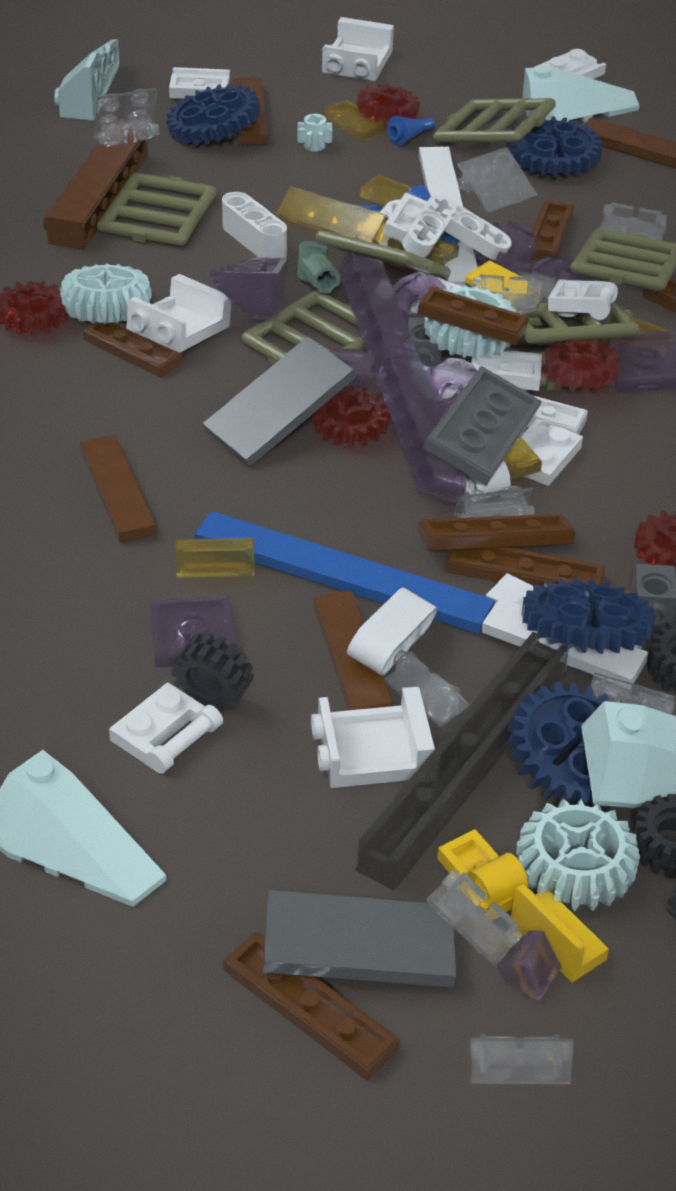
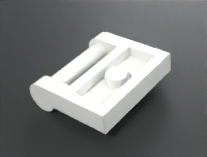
M558 280L548 297V311H557L559 316L565 317L575 316L578 312L590 313L594 319L603 320L609 315L611 303L618 296V288L612 282Z
M167 682L109 728L110 741L156 772L164 773L174 765L173 759L207 731L213 732L223 724V717L214 706L202 705ZM189 721H192V723H190L186 728H184L175 737L168 741L164 746H161V744L164 741H166L169 737H171L175 732H177Z

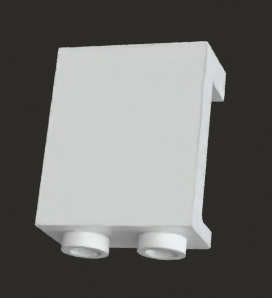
M341 17L338 21V37L334 44L324 45L322 48V72L376 81L393 51L394 25Z
M178 274L171 278L170 296L154 304L147 303L136 297L128 300L126 329L180 353L229 327L232 297Z
M419 686L402 688L401 706L330 712L328 698H318V714H311L312 735L314 740L321 739L322 745L317 746L318 765L320 772L327 771L330 788L432 778L435 747Z

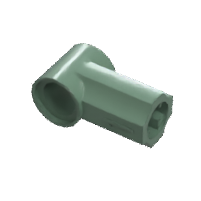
M304 241L299 244L297 277L303 281L310 282L319 293H331L340 284V273L328 259L327 245L317 241Z

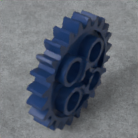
M229 83L226 87H222L221 84H218L215 89H211L208 86L205 91L196 90L194 96L186 95L185 101H177V106L171 107V112L166 114V123L171 137L176 138L177 142L183 140L186 145L193 141L194 146H196L201 141H205V144L208 145L211 140L215 139L217 142H220L223 137L232 138V133L234 132L242 133V127H251L250 122L257 121L256 116L260 115L259 109L261 107L255 90H250L249 86L243 88L242 84L233 87L232 83Z
M552 116L550 120L544 118V123L541 126L534 127L519 142L506 143V152H508L507 157L512 158L513 164L520 163V169L529 167L530 173L541 171V176L552 173L553 177H557L558 173H562L564 176L569 177V172L580 175L581 169L590 171V166H597V161L601 160L603 141H600L601 135H597L595 129H588V124L579 126L578 120L567 122V118L564 117L559 121L556 120L555 116Z
M577 578L573 579V583L558 579L557 584L544 581V587L534 585L533 591L527 590L526 597H523L521 616H523L522 623L528 624V631H537V638L550 637L549 644L563 643L565 644V649L577 646L580 647L583 653H586L591 648L595 649L599 654H603L604 649L620 653L621 647L633 651L634 645L644 646L645 640H651L656 617L653 614L654 608L647 606V600L638 599L637 593L625 594L624 587L615 589L610 587L608 582L603 585H596L595 581L591 579L588 583H582Z
M555 682L550 691L542 685L536 694L528 693L523 703L520 702L512 715L513 719L507 728L512 733L506 741L507 745L515 747L510 760L523 762L517 774L519 776L530 774L533 777L529 785L530 789L537 788L540 785L545 788L544 800H548L554 794L559 796V804L564 798L567 802L569 800L573 801L574 805L582 799L585 806L587 803L590 807L595 806L584 742L578 745L561 765L555 766L553 763L557 762L566 750H571L582 739V724L604 701H608L607 694L596 699L593 697V689L590 686L583 694L579 693L575 682L570 684L567 691L563 689L559 682Z

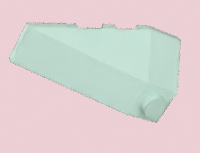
M112 39L90 53L64 77L60 87L56 88L54 97L55 105L59 106L60 117L85 120L95 119L120 66L118 39Z
M545 65L525 68L522 98H553L556 101L555 108L545 117L546 120H550L552 116H555L556 120L559 121L566 117L567 122L576 118H581L583 122H586L595 114L601 113L610 117L639 111V103L634 91ZM526 110L527 116L532 114L535 110Z
M604 701L581 726L594 805L599 803L604 806L636 808L643 806L647 800L652 801L655 796L661 795L662 798L666 797L667 799L668 794H676V716L644 705Z
M44 750L14 769L6 777L0 788V851L8 858L21 863L24 859L44 866L46 873L56 877L62 873L84 882L85 888L132 907L167 881L166 874L77 777Z

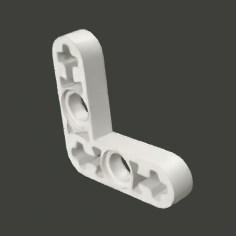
M438 194L433 195L409 227L402 241L406 251L426 257L445 231L492 260H502L512 244L509 236L451 199Z

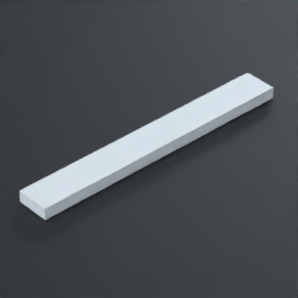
M419 147V160L423 179L431 196L443 195L463 207L449 147ZM462 241L458 245L438 244L442 265L449 267L451 271L450 276L445 280L460 286L464 284L468 288H475L465 282L466 275L478 268L473 248Z

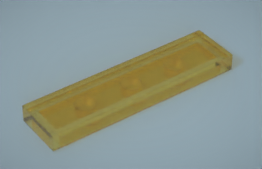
M290 186L277 211V214L283 219L318 230H325L379 244L383 236L385 223L389 219L386 214Z

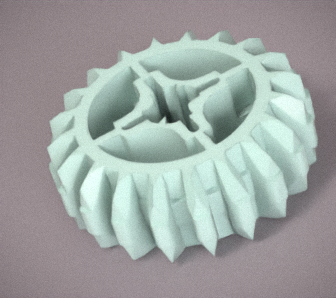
M95 264L92 267L83 266L81 270L75 269L65 275L64 280H62V288H60L64 311L69 313V316L72 318H78L82 322L90 321L92 324L96 322L104 324L114 322L117 324L119 321H127L129 299L136 297L147 303H150L151 299L148 276L138 269L133 270V267L130 266L122 267L120 264Z
M463 284L462 288L450 286L448 290L461 296L516 312V309L511 307V301L503 299L500 293H491V289L482 290L478 286L468 288ZM424 317L425 334L430 337V343L438 344V350H449L451 356L454 354L462 355L463 358L473 356L478 360L480 356L491 358L493 353L502 354L504 349L510 348V343Z
M563 798L558 808L546 803L542 812L533 811L529 822L524 823L520 831V841L517 842L516 854L518 855L517 859L526 872L528 888L538 887L537 892L541 894L549 890L554 895L553 899L555 901L570 903L574 912L580 904H586L593 912L596 906H598V902L610 907L615 897L623 898L628 890V886H631L632 882L635 881L640 859L636 834L629 832L628 821H617L615 810L604 813L601 811L599 803L593 807H588L580 799L576 805H570Z

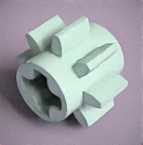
M320 114L305 116L304 122H298L297 142H304V148L309 151L323 150L326 147V143H332V123H326V118Z

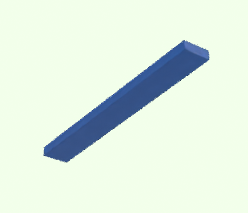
M213 511L209 513L194 533L195 544L342 591H352L354 595L385 604L400 588L404 587L437 607L433 620L476 634L482 632V623L495 603V599Z

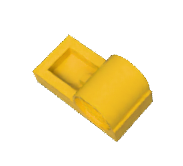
M475 829L438 847L437 859L490 921L512 910L515 888L522 884L528 887V878L520 861L511 853L498 856Z

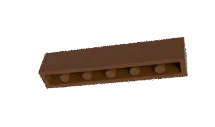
M112 124L107 132L101 136L97 146L90 151L84 164L80 165L74 178L69 180L66 189L57 197L51 210L45 213L43 227L47 231L48 244L81 250L86 248L98 230L97 223L130 176L138 171L148 156L146 129Z

